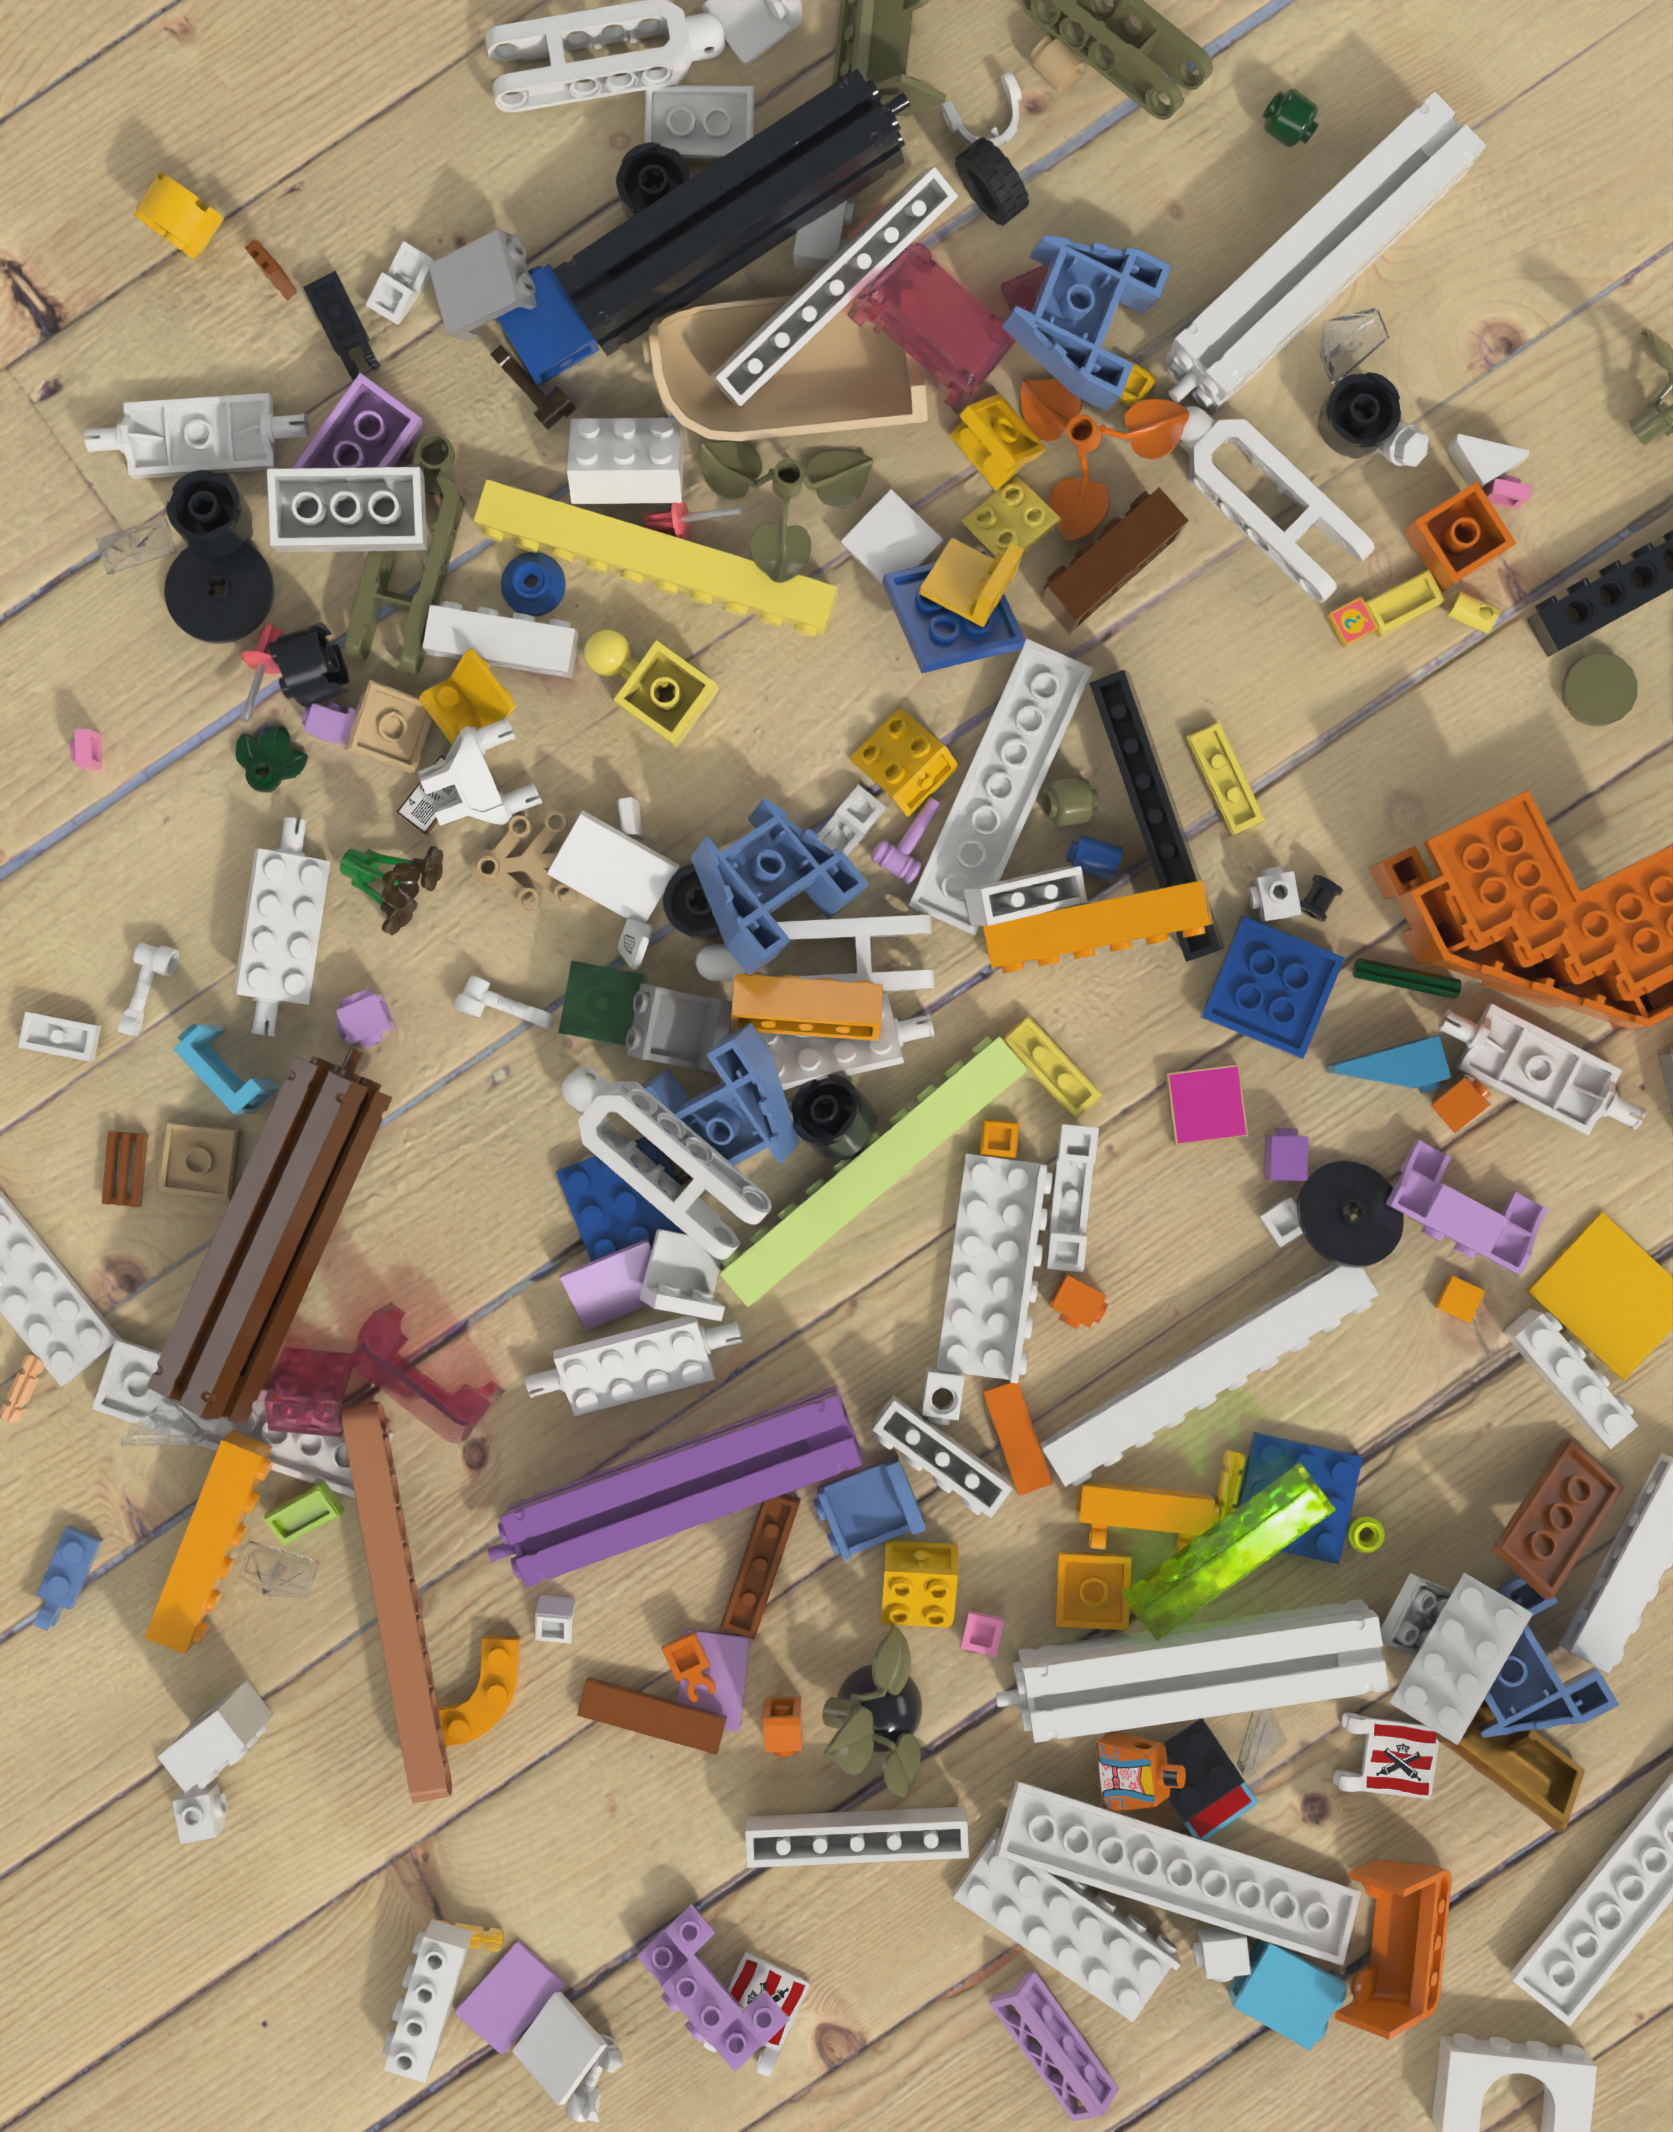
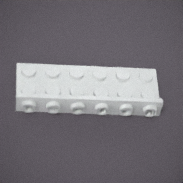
M965 1153L937 1358V1370L1006 1379L1010 1383H1018L1019 1375L1026 1374L1028 1353H1022L1024 1338L1030 1339L1033 1325V1317H1027L1029 1302L1035 1303L1038 1288V1281H1032L1034 1266L1040 1267L1043 1246L1037 1244L1039 1230L1045 1231L1048 1213L1047 1209L1042 1208L1043 1195L1050 1194L1052 1185V1173L1047 1172L1046 1164Z
M997 1827L953 1891V1899L1125 2018L1134 2022L1170 1968L1178 1970L1181 1962L1176 1952V1945L1161 1934L1155 1937L1146 1930L1147 1926L1133 1914H1129L1126 1917L1116 1910L1117 1905L1109 1897L1102 1893L1096 1896L1086 1889L1087 1885L998 1857L995 1855L1002 1830Z

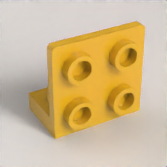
M952 538L923 582L919 593L984 627L1014 578L1025 549L1011 542L1004 556L997 553L995 558L992 559Z
M473 648L465 651L450 678L422 692L418 699L452 745L463 728L475 726L477 730L502 720L504 717L509 718L516 708L510 692L500 685L491 673L486 660L479 657Z
M901 708L897 709L850 756L851 762L883 789L897 808L907 817L959 768L947 747Z
M885 1541L881 1608L882 1624L941 1628L953 1627L958 1584V1544Z

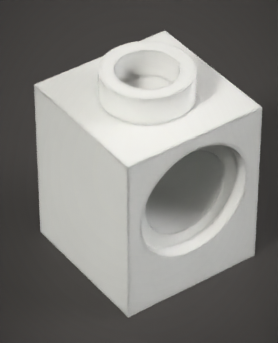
M927 1367L921 1412L923 1416H928V1422L949 1425L950 1419L959 1421L965 1379L964 1374L940 1371L936 1368ZM940 1388H945L952 1392V1399L945 1406L936 1405L932 1401L933 1393Z

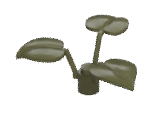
M1645 329L1641 334L1648 337L1654 354L1668 371L1669 376L1668 384L1654 400L1647 404L1648 409L1629 421L1636 437L1642 444L1647 445L1663 433L1667 436L1673 433V404L1670 406L1666 402L1660 404L1673 389V348L1657 334Z
M739 441L702 442L700 448V464L703 476L711 490L724 499L740 500L746 496L749 486L758 488L771 479L773 480L772 488L774 493L783 499L780 526L774 523H766L758 527L752 534L749 547L755 565L773 582L784 583L795 578L804 569L810 558L811 539L807 530L798 525L787 526L790 499L795 498L800 493L802 482L809 490L817 489V495L824 504L837 508L847 507L860 498L873 464L871 457L860 453L842 450L825 451L815 455L808 462L806 471L803 470L801 464L796 460L783 459L777 463L775 469L770 468L768 474L758 479L762 473V460L759 453L752 446Z
M891 1625L890 1631L880 1643L872 1663L873 1681L879 1689L860 1695L852 1693L850 1700L830 1697L826 1701L822 1713L823 1722L827 1727L839 1730L823 1753L834 1760L845 1772L857 1775L863 1772L872 1757L874 1749L873 1740L887 1746L890 1753L883 1762L885 1783L894 1795L906 1797L915 1781L920 1765L921 1751L919 1742L914 1735L909 1733L901 1734L896 1744L874 1733L872 1729V1713L864 1706H861L862 1701L884 1697L887 1691L892 1695H898L908 1680L911 1668L910 1649L901 1630L897 1626Z

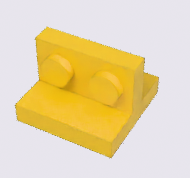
M1001 393L969 405L959 415L963 421L949 435L995 491L1001 489L1026 463L1037 459L1047 449Z

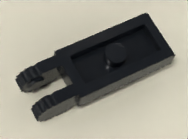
M334 271L304 286L306 295L335 353L341 357L352 380H355L359 375V369L348 351L358 346H361L364 358L373 370L381 367L368 342L370 338L337 272Z

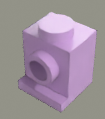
M325 701L323 707L312 703V705L305 708L302 724L305 725L304 732L312 737L345 747L356 709L349 708L348 714H345L347 708Z

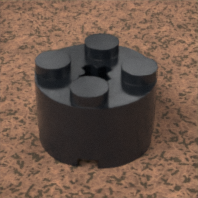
M647 142L637 145L626 153L617 172L616 185L623 211L628 219L690 179L687 163L679 152L673 148L669 149L660 146V143ZM655 185H656V187H657L656 190H653L652 188H650V187L655 186Z
M1377 373L1352 374L1343 378L1324 401L1319 414L1317 427L1327 445L1335 452L1352 459L1362 458L1379 449L1395 431L1401 419L1398 390L1392 382ZM1358 411L1364 414L1362 419L1356 415Z
M197 470L186 474L175 483L172 488L173 494L170 502L167 501V516L171 525L192 550L205 558L212 559L236 551L244 542H247L252 537L253 528L250 507L228 477L222 474L211 473L209 470Z
M321 622L280 636L276 641L269 643L271 657L279 665L283 676L279 678V685L284 696L287 699L294 697L303 707L345 694L349 690L343 687L344 684L349 683V674L341 649L338 644L331 646L326 636L332 633Z
M694 865L684 866L672 876L663 894L665 914L670 923L688 937L701 940L717 937L721 933L709 902L706 903V910L700 911L697 906H692V902L697 900L696 894L703 893L705 897L706 895Z
M833 1074L827 1075L829 1078L820 1081L812 1079L799 1089L792 1101L793 1128L820 1155L842 1161L849 1160L868 1142L877 1124V1116L874 1113L873 1107L867 1098L842 1076Z

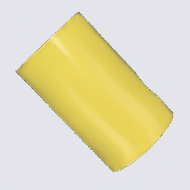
M1459 591L1449 607L1447 616L1488 634L1499 616L1500 609Z

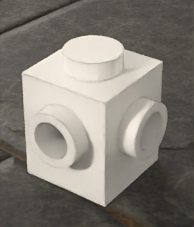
M1282 866L1260 870L1261 877L1251 880L1252 887L1248 888V899L1251 908H1256L1260 923L1296 917L1302 914L1294 871L1283 873Z
M219 1783L206 1785L202 1789L196 1784L186 1793L182 1790L172 1801L180 1844L217 1838L226 1827L227 1800L224 1794H220Z
M1219 1926L1197 1929L1198 1942L1193 1943L1194 1961L1196 1966H1202L1206 1979L1227 1982L1232 1980L1234 1976L1251 1975L1246 1935Z

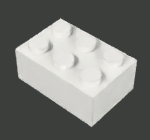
M676 418L571 419L567 475L572 504L682 503L684 443L682 425Z
M246 1680L193 1721L158 1756V1759L185 1793L196 1784L202 1789L219 1775V1771L228 1764L232 1766L249 1752L248 1749L268 1730L265 1723L272 1717L273 1713L248 1680Z

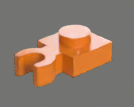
M696 1630L662 1646L661 1650L676 1681L679 1682L687 1678L689 1682L687 1693L692 1702L695 1703L699 1699L695 1689L698 1684L706 1685L711 1695L715 1693L716 1683L709 1674L703 1672L704 1669L710 1667L711 1662Z

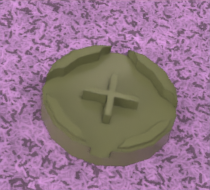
M1593 653L1579 659L1568 669L1562 682V699L1572 712L1570 714L1577 721L1588 726H1606L1621 720L1632 710L1637 698L1638 682L1633 669L1622 658L1611 653Z

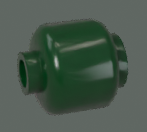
M1289 89L1285 93L1280 90L1262 115L1266 119L1264 129L1286 147H1293L1300 140L1306 144L1319 125L1314 121L1318 108L1315 103L1296 89Z

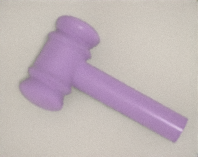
M929 797L897 848H895V845L890 846L887 840L881 841L873 850L872 862L879 863L880 867H884L896 875L898 879L903 878L907 884L913 882L921 870V862L914 861L913 857H909L941 804Z

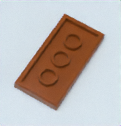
M1571 1438L1565 1439L1491 1550L1545 1600L1553 1599L1624 1487Z

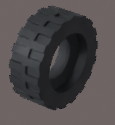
M984 137L979 138L955 158V166L964 187L982 212L996 224L1004 226L1028 206L1029 196L1017 170L1010 163L1007 156L990 140H986Z

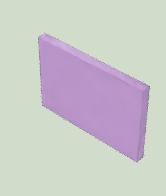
M648 1239L560 1275V1279L586 1331L647 1306L646 1303L640 1300V1295L652 1251Z
M686 1629L684 1635H686V1634H688V1633H690V1632H692V1631H694V1630H693V1629ZM696 1630L711 1662L710 1667L704 1669L703 1672L709 1674L714 1679L716 1691L711 1695L706 1685L698 1684L695 1689L699 1699L694 1703L688 1696L687 1688L689 1682L685 1678L680 1681L678 1702L726 1715L727 1720L724 1730L740 1731L742 1726L741 1714L748 1648L751 1641L749 1638L738 1634Z
M517 1940L462 2003L457 2005L454 2013L498 2053L503 2055L538 2016L555 1992L563 1990L566 1982L524 1944Z

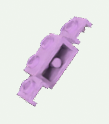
M1416 1139L1399 1170L1402 1174L1392 1190L1386 1205L1423 1225L1424 1227L1421 1232L1439 1242L1444 1237L1455 1242L1456 1245L1453 1248L1455 1251L1471 1259H1474L1476 1254L1483 1256L1501 1267L1521 1275L1531 1257L1535 1237L1548 1208L1529 1200L1516 1191H1512L1500 1214L1453 1188L1440 1183L1452 1157Z
M691 1903L672 1923L643 1948L637 1957L661 1984V1988L665 1991L661 1998L674 2013L680 2009L689 2021L685 2026L695 2039L700 2042L704 2038L736 2072L790 2018L765 1989L743 2009L696 1953L716 1931L711 1928Z

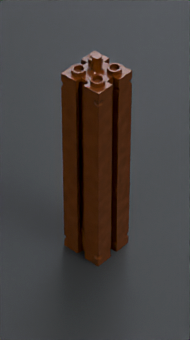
M350 1047L342 1066L332 1064L316 1056H312L310 1062L295 1057L290 1068L291 1074L283 1083L157 1362L158 1369L155 1373H152L147 1385L148 1388L168 1399L177 1400L180 1402V1406L200 1417L213 1419L223 1417L228 1421L247 1423L253 1410L252 1404L254 1401H257L380 1127L383 1120L382 1114L389 1107L393 1097L379 1092L381 1084L354 1074L363 1052Z

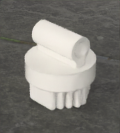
M1402 422L1398 424L1395 431L1376 451L1384 456L1388 462L1397 466L1407 465L1416 467L1427 455V441L1429 438L1418 427Z

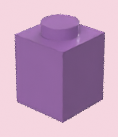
M1276 1128L1275 1135H1265L1264 1178L1269 1180L1308 1181V1137L1298 1136V1129Z

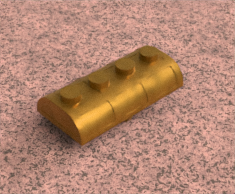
M1484 1699L1458 1745L1436 1733V1738L1440 1743L1472 1765L1474 1769L1510 1794L1512 1798L1544 1820L1557 1832L1566 1830L1585 1769L1537 1734V1731L1533 1729L1483 1738L1478 1727L1496 1718Z

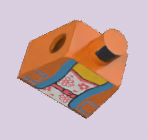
M1117 1731L1109 1732L1096 1741L1103 1809L1112 1812L1155 1807L1170 1796V1788L1184 1787L1186 1780L1185 1768L1183 1765L1167 1763L1166 1747L1163 1743Z

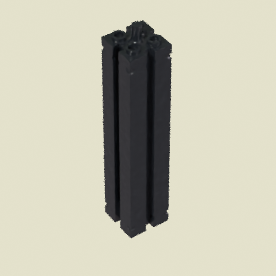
M858 68L846 75L842 82L834 83L575 254L571 261L563 262L554 268L553 272L573 302L589 332L599 343L607 357L619 350L623 343L628 344L648 331L656 318L683 308L796 234L801 228L830 212L882 178L886 171L894 170L905 163L901 151L905 143L899 133L901 127L895 117L911 106L904 92L882 105L880 102L882 97L874 81L871 78L864 80Z

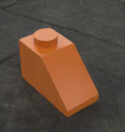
M801 1697L765 1698L763 1711L765 1752H773L775 1756L786 1757L794 1755L795 1751H802Z

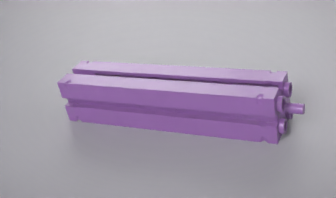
M835 1385L824 1389L820 1393H813L535 1494L528 1499L513 1502L500 1517L501 1523H498V1530L503 1543L488 1548L489 1557L494 1562L516 1554V1557L511 1558V1566L517 1579L522 1578L525 1588L540 1583L544 1579L549 1580L830 1478L844 1470L849 1471L863 1466L862 1452L848 1418L838 1386Z

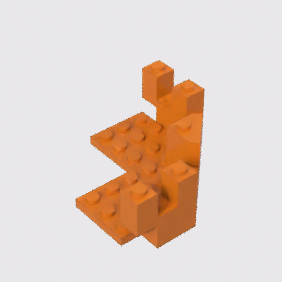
M1526 790L1423 842L1440 875L1439 877L1431 878L1416 846L1402 850L1368 867L1384 900L1396 897L1410 925V928L1401 932L1417 965L1431 963L1482 980L1480 986L1547 1008L1564 1007L1607 1021L1612 1029L1650 1027L1673 1015V844L1579 890L1530 791Z

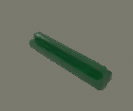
M1362 958L1356 959L1353 967V976L1363 980L1452 999L1458 998L1461 992V980Z

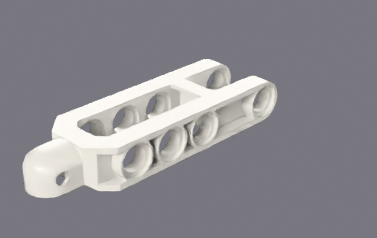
M643 0L493 27L485 35L487 54L490 60L494 59L502 62L523 59V62L550 57L551 66L507 73L496 78L493 82L495 105L504 112H521L677 85L687 73L692 62L714 58L723 51L725 47L724 27L721 21L710 13L685 16L683 9L668 0ZM654 18L652 21L642 22V20ZM609 25H619L614 28H605ZM574 31H584L579 34H569ZM663 34L666 37H670L663 47L571 63L565 62L564 55H566V51L588 47L601 49V45L630 40V43H636L637 39ZM505 43H510V44H511V45H508V46H497V45L505 44ZM707 47H713L710 51L704 50ZM654 67H663L659 70H649ZM618 73H627L623 76H613ZM583 79H591L585 83L577 82ZM509 92H519L515 95H506Z
M1196 406L1185 407L1189 410L1190 418L1184 427L1178 445L1189 454V482L1306 594L1315 601L1324 603L1337 589L1336 583L1296 542L1314 525L1333 544L1337 542L1347 553L1359 560L1358 563L1360 564L1374 551L1375 547L1371 539L1246 419L1218 420L1216 423L1201 408ZM1232 442L1252 461L1250 465L1255 470L1258 467L1278 486L1276 490L1281 495L1285 493L1304 511L1285 532L1213 465L1212 454L1222 443L1229 445Z
M930 915L777 922L790 940H826L828 938L855 937L857 973L797 976L801 979L817 980L828 977L842 982L867 980L873 984H883V992L934 989L933 970L872 972L870 938L898 937L904 934H932ZM725 944L705 946L696 957L697 971L709 981H734V974L747 973Z
M584 1066L575 1069L565 1078L561 1088L562 1094L567 1103L581 1114L578 1122L582 1144L713 1257L727 1259L738 1248L741 1241H738L735 1233L719 1219L720 1215L699 1198L705 1189L737 1217L749 1224L760 1223L771 1210V1201L757 1185L637 1081H622L610 1084L598 1072ZM586 1075L591 1076L593 1080L589 1079ZM607 1113L620 1114L694 1178L686 1189L664 1171V1166L655 1164L636 1147L637 1143L634 1140L629 1141L610 1125Z

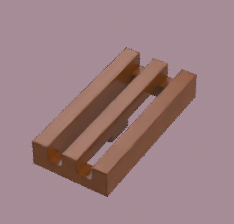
M254 239L245 247L263 274L287 301L297 293L295 291L297 289L283 269L258 240Z
M108 1131L101 1204L126 1205L130 1207L142 1206L148 1134ZM119 1139H121L117 1197H114ZM132 1140L136 1141L131 1198H126Z

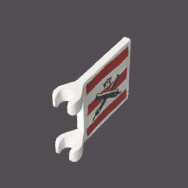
M1352 1712L1343 1713L1341 1723L1348 1732L1367 1735L1361 1774L1337 1769L1334 1772L1333 1783L1338 1785L1341 1791H1365L1431 1800L1439 1749V1741L1436 1738L1437 1732L1422 1723L1368 1717Z
M745 1951L727 1990L745 2009L765 1989L790 2018L765 2044L758 2057L757 2072L765 2077H769L808 1991L810 1981ZM704 2039V2047L712 2052H716L717 2050Z

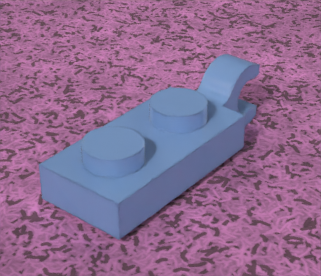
M72 1526L64 1529L36 1595L45 1599L46 1602L39 1611L34 1626L48 1631L50 1626L54 1627L63 1607L69 1610L75 1607L103 1539Z

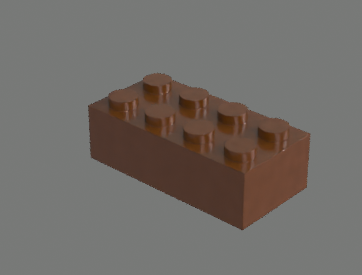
M1160 487L1151 495L1147 491L1140 494L1130 504L1131 509L1125 514L1126 517L1124 519L1117 515L1102 529L1103 533L1098 538L1097 543L1094 544L1089 540L1074 554L1075 558L1070 563V567L1066 568L1064 565H1061L1046 579L1048 582L1043 587L1045 593L1041 602L1069 634L1172 544L1189 520Z

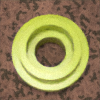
M1360 1516L1349 1525L1347 1537L1351 1546L1357 1551L1372 1553L1382 1546L1385 1539V1531L1381 1523L1375 1518ZM1363 1528H1370V1537L1365 1540L1360 1539V1531Z

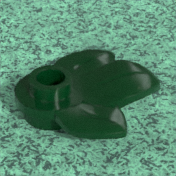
M284 725L269 727L260 735L259 739L243 733L236 743V760L246 770L245 776L249 786L258 792H272L279 787L282 780L296 778L304 770L308 760L306 753L291 750V738ZM270 770L266 777H258L260 771Z

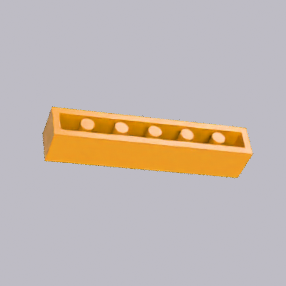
M1205 880L1040 913L990 926H983L991 969L1002 967L1004 974L1024 970L1023 962L1037 960L1038 966L1059 963V955L1073 952L1074 959L1096 955L1095 948L1109 945L1110 952L1132 948V940L1142 938L1146 939L1147 945L1169 941L1167 933L1182 931L1183 938L1205 934L1204 926L1213 924Z
M234 1430L221 1439L144 1638L182 1654H186L194 1644L200 1645L209 1628V1624L205 1623L208 1611L213 1612L222 1594L221 1591L217 1590L221 1579L225 1580L228 1577L235 1559L230 1557L234 1546L239 1547L246 1534L247 1526L243 1525L247 1513L252 1514L259 1501L260 1493L256 1492L260 1480L265 1481L273 1465V1460L268 1459L273 1446Z

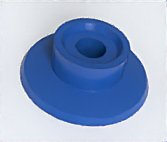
M527 552L518 555L505 567L501 578V591L506 603L517 613L533 617L542 616L554 610L561 602L566 588L565 575L560 565L552 557L540 552ZM529 578H538V583L535 587L529 588L526 586Z

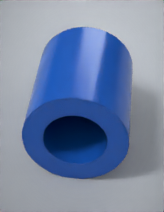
M1080 835L1078 842L1071 840L1065 861L1070 862L1071 866H1081L1082 873L1085 875L1113 882L1121 861L1123 847Z

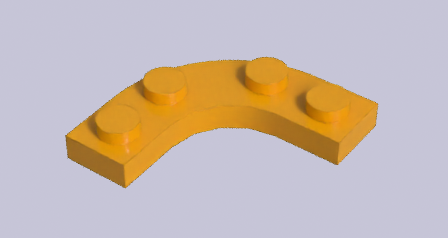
M483 1636L480 1678L477 1689L471 1697L459 1704L439 1706L446 1746L460 1745L479 1738L493 1728L505 1714L513 1699L518 1683L520 1637Z

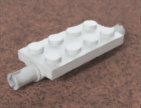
M269 393L126 402L123 403L124 419L122 423H118L117 427L86 428L84 436L90 437V439L84 440L89 453L120 450L122 453H125L128 476L132 479L185 476L197 470H209L211 473L216 474L277 469V439L309 438L310 431L305 428L309 427L308 418L305 413L301 415L274 416L272 396Z
M290 817L283 818L284 824L280 849L271 851L256 848L254 852L233 994L251 996L254 1001H257L251 1033L275 1037L274 1032L279 1004L282 1005L283 1001L309 1005L331 862L305 857V854L302 853L307 821Z
M888 993L883 994L882 1024L878 1041L758 1032L772 1053L783 1090L803 1086L812 1079L820 1081L829 1078L827 1075L835 1074L845 1077L902 1064L904 1061L901 1047H903L904 1042L935 1036L930 1014L898 1021L897 1018L894 1019ZM719 1075L721 1083L724 1082L721 1076Z
M1494 1004L1487 1005L1477 1024L1454 1013L1450 1009L1442 1016V1019L1447 1021L1439 1022V1031H1443L1466 1043V1048L1455 1067L1456 1070L1474 1079L1478 1078L1482 1083L1584 1135L1590 1134L1596 1121L1601 1116L1606 1117L1608 1115L1633 1130H1636L1643 1122L1637 1118L1639 1116L1645 1118L1646 1109L1640 1108L1619 1097L1618 1092L1615 1091L1616 1082L1622 1072L1621 1069Z
M689 1315L555 1350L554 1362L556 1368L532 1375H525L526 1387L531 1398L561 1389L563 1392H566L574 1416L705 1383L715 1380L709 1354H712V1350L743 1343L740 1327H738L739 1324L736 1320L728 1324L706 1329L705 1326H699L696 1316Z

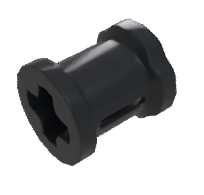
M1315 874L1312 878L1314 884L1305 899L1300 901L1301 912L1317 921L1325 922L1327 910L1335 897L1341 896L1343 889L1333 881Z

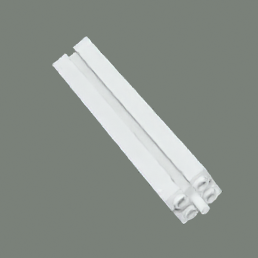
M1436 92L1431 94L1419 109L1417 108L1205 309L1187 329L1185 328L1175 338L1171 346L1172 350L1165 359L1169 374L1178 382L1169 391L1170 397L1175 402L1179 403L1195 388L1192 392V397L1196 403L1203 409L1209 408L1215 414L1230 397L1232 398L1432 208L1454 184L1456 185L1468 173L1474 164L1473 162L1486 147V144L1467 124L1461 127L1453 119L1455 112Z
M1362 1599L1347 1601L1345 1604L1332 1603L1041 1646L1039 1649L1018 1650L1019 1662H1013L1015 1682L1018 1689L996 1692L998 1707L1019 1704L1024 1732L1031 1731L1034 1743L1049 1741L1051 1738L1065 1739L1366 1694L1368 1691L1377 1693L1390 1690L1386 1663L1382 1658L1381 1646H1383L1379 1617L1373 1610H1369L1368 1605Z

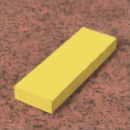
M1220 721L1186 736L1187 745L1230 837L1265 821Z
M1028 1015L1002 1038L1023 1065L1075 1120L1102 1096L1097 1088Z

